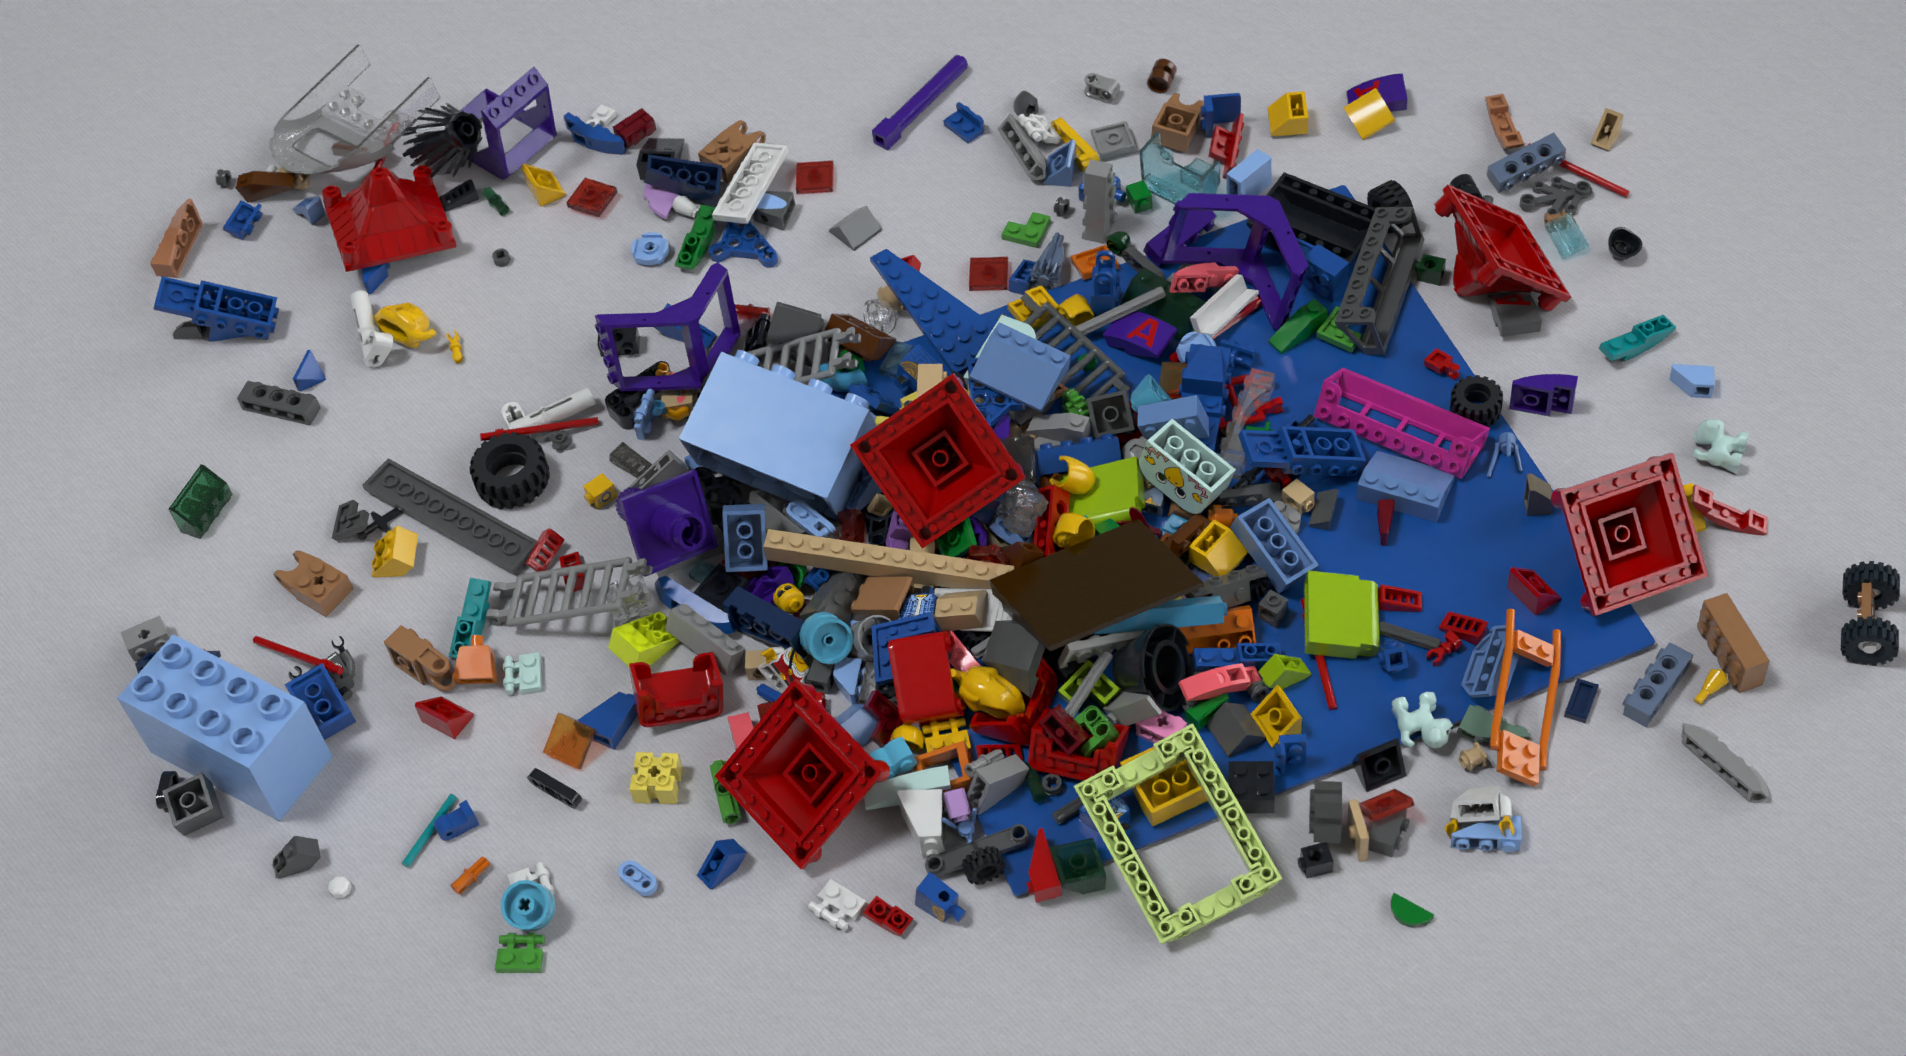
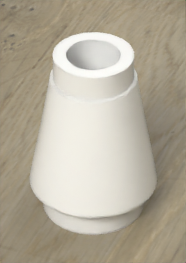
M679 195L672 204L675 212L696 219L699 208L687 197Z

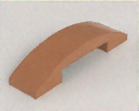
M1504 94L1486 96L1485 102L1488 115L1501 146L1505 150L1523 147L1524 141L1520 132L1516 131L1508 112L1509 106Z

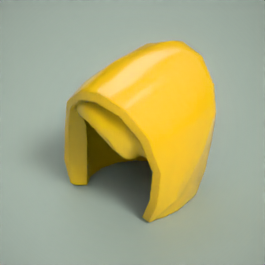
M1074 294L1056 307V310L1075 327L1094 318L1090 303L1084 296Z
M1059 456L1060 461L1068 463V476L1064 483L1051 478L1049 480L1051 484H1055L1070 494H1085L1089 492L1094 486L1096 479L1093 471L1078 459L1069 456Z
M1064 513L1056 525L1053 535L1054 543L1066 549L1095 537L1094 524L1089 518L1082 515Z

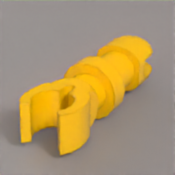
M454 330L455 336L453 339L449 333L446 334V337L450 342V351L453 352L452 358L455 363L459 364L463 361V355L460 352V336Z

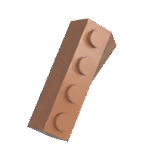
M188 198L177 209L168 229L164 233L161 243L158 245L154 257L151 259L150 264L156 276L177 278L203 225L192 199Z

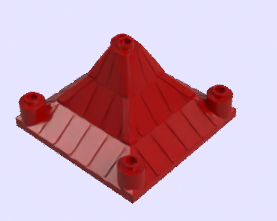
M421 165L415 168L413 171L414 181L398 178L389 169L377 167L365 177L360 187L349 192L344 197H342L341 190L337 186L329 185L323 189L324 207L346 272L457 247L452 224L446 218L433 183V177H430L432 172L429 167Z
M1448 184L1442 189L1444 194L1434 203L1435 212L1441 217H1449L1453 214L1456 221L1454 227L1458 253L1456 254L1453 284L1454 291L1459 296L1471 297L1498 291L1527 293L1533 291L1540 294L1538 296V305L1544 311H1552L1561 301L1567 302L1572 298L1521 216Z
M954 373L850 444L921 548H924L1026 478L1022 466L1011 457L964 389L962 380Z
M1674 453L1651 456L1645 462L1568 488H1557L1553 491L1551 503L1555 508L1562 509L1586 589V592L1581 596V606L1585 611L1591 612L1592 616H1597L1708 576Z
M794 679L717 772L715 777L799 869H805L809 863L820 860L822 856L821 847L874 784L888 779L890 769L885 761L874 760L816 700L817 693L814 686L802 684L799 679Z

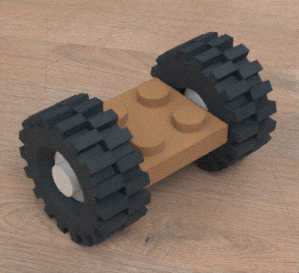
M1863 561L1859 562L1858 566L1853 564L1851 568H1847L1843 573L1842 595L1845 601L1848 600V604H1855V607L1860 608V610H1857V621L1852 619L1849 623H1845L1844 628L1842 627L1841 629L1842 655L1846 656V659L1849 661L1853 659L1855 664L1862 662V665H1867V663H1871L1872 666H1877V663L1883 665L1886 664V660L1891 662L1893 657L1896 658L1898 656L1899 630L1895 624L1891 625V621L1886 620L1883 622L1882 618L1879 617L1875 619V610H1878V607L1886 609L1887 605L1893 606L1899 600L1900 574H1898L1896 569H1892L1891 565L1884 566L1883 562L1874 564V561H1869V564H1865Z

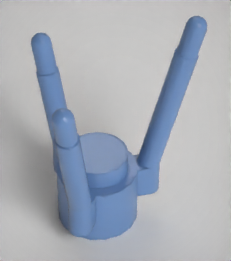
M1511 432L1502 433L1499 436V442L1495 443V451L1487 473L1488 478L1491 477L1500 450L1507 457H1510L1511 453L1514 452L1518 470L1520 472L1523 471L1518 444H1516V436Z
M973 808L970 820L961 821L958 824L946 818L941 819L942 822L953 828V830H957L960 837L967 839V843L970 844L973 841L972 837L976 831L974 826L977 814L976 808Z

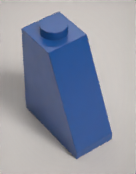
M619 691L575 722L578 734L615 750L637 717L634 695Z

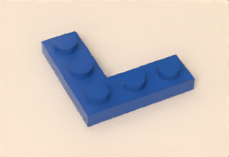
M932 612L871 626L875 683L878 686L894 683L888 651L889 640L936 633L935 615Z

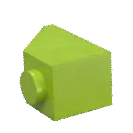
M1274 654L1258 671L1267 687L1275 688L1276 685H1279L1281 689L1287 688L1311 675V672L1301 658Z

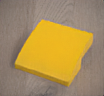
M1376 88L1343 107L1362 140L1396 121Z
M1042 285L1025 291L1040 307L1046 302L1050 303L1055 309L1058 306ZM1020 298L1008 303L1007 309L1016 320L1023 322L1033 312L1024 306V302ZM1045 312L1031 327L1036 330L1050 321L1053 316Z

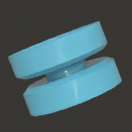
M828 612L814 613L808 617L803 623L799 634L800 643L804 650L816 660L825 664L838 663L846 658L853 645V633L849 626Z
M522 880L510 885L501 899V913L505 921L512 927L525 931H537L547 926L556 910L552 892L545 885L530 880ZM527 903H529V910L526 908Z

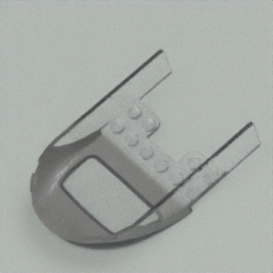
M357 44L277 122L273 129L275 132L273 138H270L272 156L279 166L299 174H324L346 171L383 158L395 150L393 144L406 132L405 128L412 127L418 121L417 118L425 114L420 113L418 110H425L426 107L431 108L440 99L432 79L427 77L394 110L388 111L381 119H378L358 109L364 103L365 96L361 92L349 87L371 65L362 46ZM332 146H336V147H344V148H353V150L340 149V148H331V147H332Z

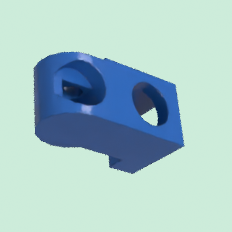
M467 800L459 804L460 807L456 810L442 815L435 820L434 827L442 840L446 841L458 837L479 825Z

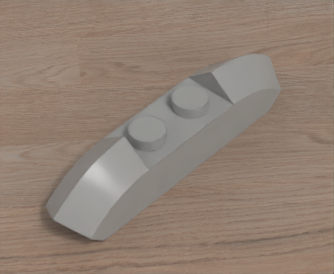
M1009 114L998 128V131L1026 174L1034 181L1045 179L1046 162L1043 155L1027 131L1022 128L1020 122Z
M1683 723L1682 744L1749 803H1759L1769 798L1766 783L1754 767L1748 766L1741 757L1731 752L1728 746L1718 740L1719 737L1714 733L1697 725Z

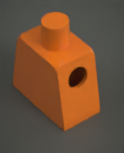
M472 635L471 645L459 648L453 674V680L457 684L497 683L494 651L490 646H483L484 636Z

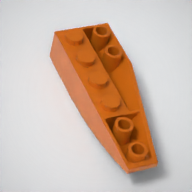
M1250 605L1227 608V616H1224V623L1177 627L1183 632L1189 642V645H1186L1189 654H1192L1194 648H1236L1237 643H1256L1252 608Z

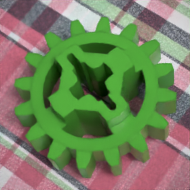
M1070 388L1062 392L1061 397L1063 400L1061 401L1064 404L1062 405L1064 413H1074L1090 417L1086 400L1082 395L1079 396L1078 391Z

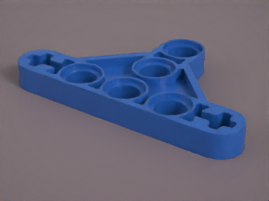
M750 220L748 224L742 227H737L738 223L727 222L721 241L709 248L710 258L714 262H721L729 257L756 259L767 268L774 267L778 263L776 251ZM748 234L755 235L752 238H746V235ZM733 242L739 243L737 246H730ZM757 245H764L762 249H755ZM715 251H722L720 255L713 254Z
M973 358L969 361V396L980 412L986 416V420L991 427L1009 411H1021L1028 407L984 385L982 387L974 386L973 383L975 381L969 379V376L978 358ZM980 397L983 398L985 402L979 404L976 403L974 399ZM1001 397L1005 402L1000 404L995 402L994 399Z

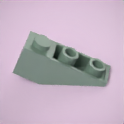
M1469 705L1457 730V734L1474 742L1490 743L1493 715L1487 713V710L1481 706ZM1502 717L1501 731L1506 730L1529 740L1531 733H1528L1525 727L1520 725L1514 726Z

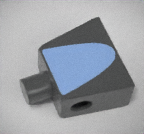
M766 191L755 210L757 221L784 231L796 205L793 192Z

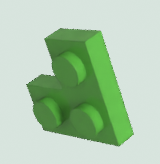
M1032 212L1026 225L1008 221L1001 234L1002 240L1037 248L1051 222L1050 216Z
M1336 306L1318 329L1316 337L1352 352L1356 344L1335 324L1340 308ZM1351 330L1361 340V334Z

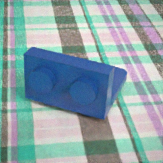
M1229 93L1204 96V105L1201 106V117L1203 119L1200 122L1201 131L1205 130L1206 138L1212 137L1213 124L1234 122L1241 113V94Z

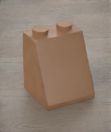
M867 577L865 583L861 584L857 600H854L851 605L854 620L861 621L872 615H883L891 621L898 620L907 596L915 594L913 577Z

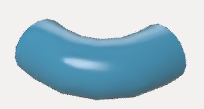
M829 363L822 364L819 372L828 370ZM860 368L848 373L836 371L834 377L820 380L837 392H850L848 388L851 383L858 386L862 383L868 386L867 379Z

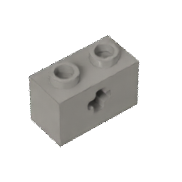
M160 615L121 632L127 651L133 661L141 659L148 652L159 651L170 638Z

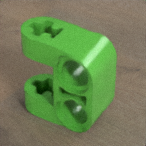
M1096 706L1087 707L1074 718L1087 734L1092 732L1094 735L1081 747V753L1084 757L1094 759L1096 749L1105 748L1108 742L1115 743L1120 735L1110 719Z

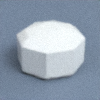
M336 876L329 881L328 891L335 899H343L350 894L351 884L344 876Z

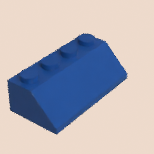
M1113 433L1101 435L1100 439L1083 437L1080 438L1081 442L1073 443L1072 440L1060 441V445L1052 446V443L1041 444L1040 448H1036L1038 471L1040 475L1068 471V463L1060 461L1059 456L1073 457L1088 467L1121 460L1119 439L1117 436H1113Z

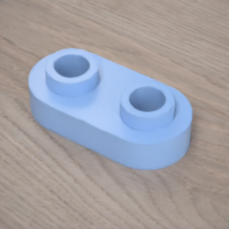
M630 860L620 865L618 874L621 881L638 894L649 896L657 890L658 883L655 876L640 864Z

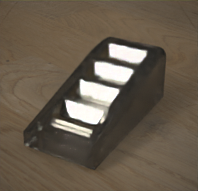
M624 442L609 454V461L636 478L652 465ZM638 462L634 467L631 466L633 463ZM641 465L645 466L640 472L637 471Z

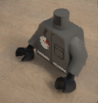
M339 636L342 641L340 646H336L333 640L331 643L340 653L335 651L325 659L331 660L335 665L344 668L341 675L333 672L328 674L344 701H347L353 695L350 689L355 685L353 682L355 662L348 649L345 650L344 639ZM299 666L294 667L299 673L298 676H294L289 671L288 675L291 680L302 675V669Z

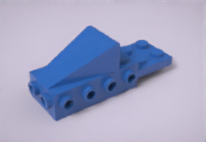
M163 276L161 277L153 309L192 318V323L211 327L208 340L211 342L246 336L268 340L269 334L274 333L276 322H272L273 318L277 319L279 308L276 307L277 297L202 280L199 285Z
M1191 344L1190 351L1185 353L1187 368L1183 367L1182 384L1179 386V396L1181 398L1198 396L1209 417V438L1197 439L1215 452L1221 417H1225L1226 405H1224V401L1228 400L1229 389H1226L1227 384L1230 385L1232 373L1229 372V369H1233L1234 357L1231 356V348Z
M1281 426L1279 431L1241 430L1238 434L1250 467L1282 468L1283 474H1291L1289 476L1291 482L1297 478L1306 486L1333 476L1356 477L1366 462L1354 429Z

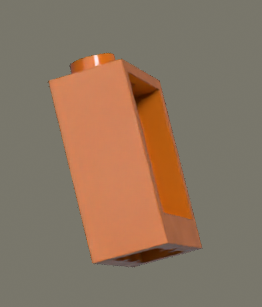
M964 741L916 756L917 764L913 767L914 772L925 770L926 767L959 757L963 776L950 780L951 789L942 790V792L965 788V792H967L973 777H969L965 772V765L973 762L970 749Z

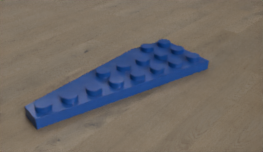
M884 249L871 256L870 262L951 373L955 371L961 374L967 371L969 361L976 357L992 331L986 320L888 249Z

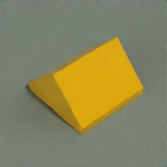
M526 164L521 165L526 184L540 207L565 196L566 193L552 171Z
M1276 685L1251 713L1265 734L1266 740L1273 748H1275V744H1279L1280 735L1301 734L1302 717L1279 685Z

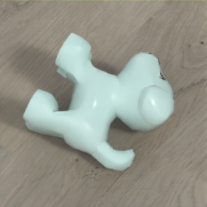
M1704 420L1699 424L1693 439L1697 444L1710 445L1711 449L1708 452L1694 449L1693 456L1698 460L1707 461L1713 466H1722L1728 471L1737 474L1749 433L1739 432L1737 437L1727 436L1724 434L1725 425L1721 420Z
M1434 692L1422 693L1419 696V709L1410 713L1408 712V702L1405 697L1393 700L1392 712L1398 720L1397 724L1404 746L1411 747L1415 744L1409 736L1417 731L1422 732V741L1428 747L1440 748L1447 743L1449 734L1453 729V724L1446 718H1433L1431 712L1436 709V696Z

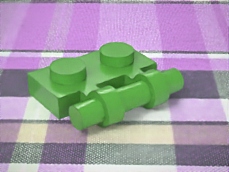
M516 933L499 935V944H507V948H501L497 951L496 973H541L544 952L542 948H536V944H544L545 935H536V933H528L527 935H517ZM516 944H527V948H516Z

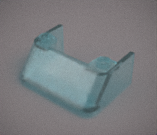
M1156 132L1139 151L1141 178L1144 180L1149 191L1174 205L1178 200L1181 201L1188 193L1215 194L1221 182L1219 161L1216 160L1203 173V176L1174 162L1172 151L1161 146L1159 132Z

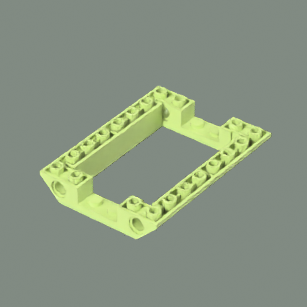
M1193 723L1154 743V749L1117 769L1113 765L1074 786L1160 944L1186 937L1262 896L1282 880L1281 875ZM1185 760L1249 873L1237 876L1231 880V885L1193 905L1189 902L1170 915L1108 800Z

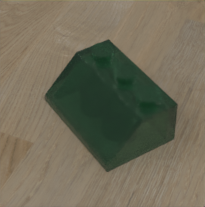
M201 464L168 510L181 533L201 539L233 494L227 482Z

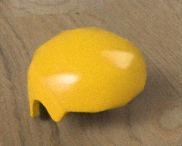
M905 724L893 731L891 741L895 738L903 737L910 750L915 749L919 751L923 748L924 736L917 727Z

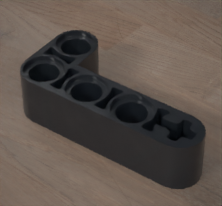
M658 361L637 376H656L657 366L661 362L668 365V372L671 370L667 362ZM618 388L605 398L608 414L621 428H634V408L641 404V398L647 391H621Z

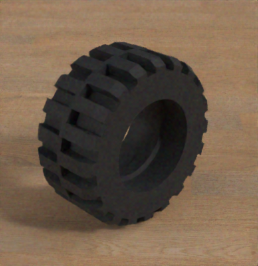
M512 432L511 434L501 433V436L496 437L495 435L488 442L484 441L481 444V448H477L474 452L469 467L474 486L482 500L491 506L495 505L497 508L503 509V507H506V509H513L515 506L523 507L527 502L530 504L535 500L536 496L539 497L543 493L542 489L547 487L550 472L544 451L534 438ZM513 464L524 465L514 475L508 477L495 476L506 466Z

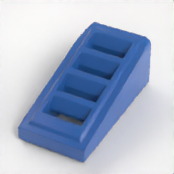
M1025 259L1021 262L1009 278L1010 292L1024 295L1025 291L1030 290L1034 282H1031L1032 276L1030 275L1036 262Z

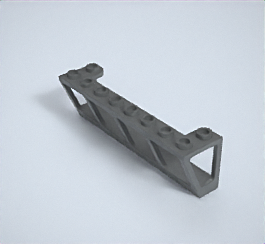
M1376 207L1335 319L1336 326L1366 355H1385L1424 243V237L1413 207ZM1411 219L1415 233H1403L1396 225ZM1389 228L1398 236L1392 256L1382 248ZM1380 254L1389 264L1382 285L1372 276ZM1369 283L1379 292L1373 308L1362 305ZM1345 325H1367L1362 341Z

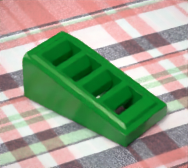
M1224 693L1185 711V721L1189 725L1193 723L1196 730L1199 731L1225 702L1229 703V695Z

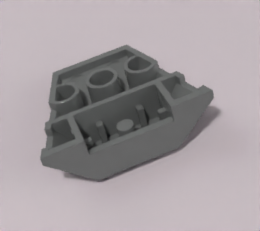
M1000 620L994 624L981 661L989 667L996 668L999 675L1032 698L1038 681V677L1035 675L1045 646L1015 620Z

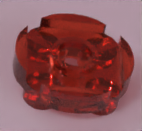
M971 545L969 548L967 559L1003 565L1009 564L1008 556L1001 551V547L998 545Z

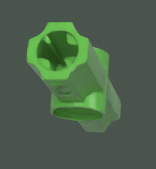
M717 760L710 765V771L723 823L734 824L742 818L738 801L715 777L717 772L726 763V761Z

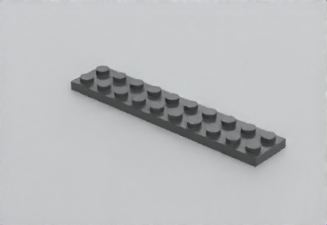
M389 458L362 485L363 489L514 575L526 563L537 540Z

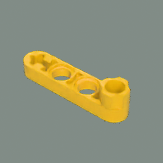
M1059 117L1051 122V126L1065 144L1072 139L1075 141L1076 155L1078 156L1075 158V162L1080 171L1086 170L1090 159L1100 161L1097 152L1063 118Z

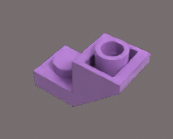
M894 511L886 538V547L909 550L908 540L912 534L897 512Z

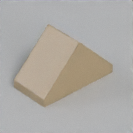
M1605 108L1591 144L1610 150L1621 134L1624 114Z

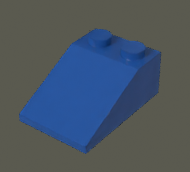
M323 664L285 684L290 695L305 702L324 740L356 722Z

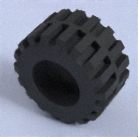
M1389 180L1371 189L1367 194L1368 205L1374 208L1413 207L1409 195L1395 180ZM1410 219V220H1408V221L1405 222V223L1396 224V225L1398 226L1399 229H1401V228L1405 227L1406 225L1412 223V221H1411V219ZM1389 228L1387 233H1393V231Z
M1475 375V377L1467 376L1466 379L1462 378L1459 380V383H1455L1451 391L1450 411L1490 427V424L1494 425L1497 423V419L1499 420L1501 416L1503 391H1501L1499 384L1495 385L1496 381L1493 379L1488 380L1486 376L1483 378L1480 375ZM1471 401H1479L1482 404H1474Z

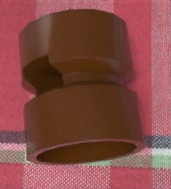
M1158 59L1155 62L1147 80V85L1153 92L1160 94L1168 92L1177 72V67L1172 61Z

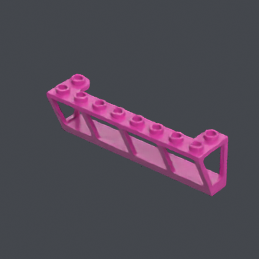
M1345 368L1340 369L1324 380L1314 417L1342 429H1354L1356 435L1459 478H1463L1484 448L1490 428ZM1341 396L1365 407L1360 413L1340 406L1339 401ZM1370 409H1374L1401 420V423L1395 429L1366 417V414ZM1407 424L1437 435L1438 438L1434 444L1402 432ZM1445 439L1452 442L1449 451L1439 447Z

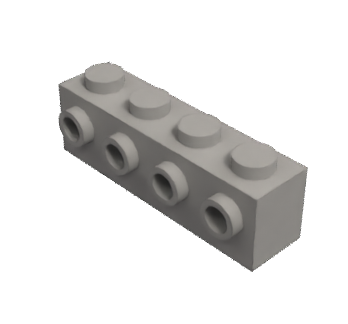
M685 603L670 610L665 627L666 631L698 655L713 652L718 669L724 675L740 668L745 651L744 647Z

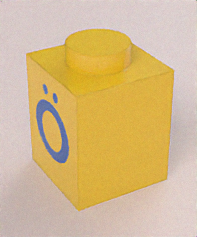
M603 473L583 486L585 500L588 504H593L598 510L617 497L614 484Z

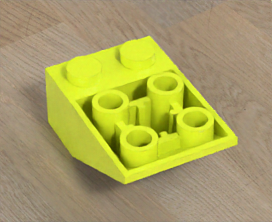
M659 611L613 628L608 648L628 666L629 663L645 662L651 666L681 641L665 630L668 617Z

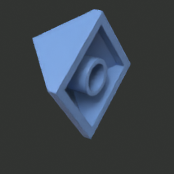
M1073 139L1048 156L1046 178L1043 179V184L1071 187L1076 165V143Z
M852 704L836 720L863 748L871 741L870 736L877 721L863 709V704Z

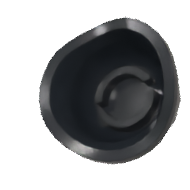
M1626 227L1613 229L1608 239L1610 253L1613 257L1620 260H1627L1637 255L1643 245L1642 240Z

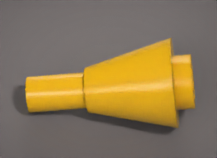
M1710 669L1701 688L1702 690L1693 699L1694 702L1701 705L1708 696L1728 684L1726 673L1721 669Z

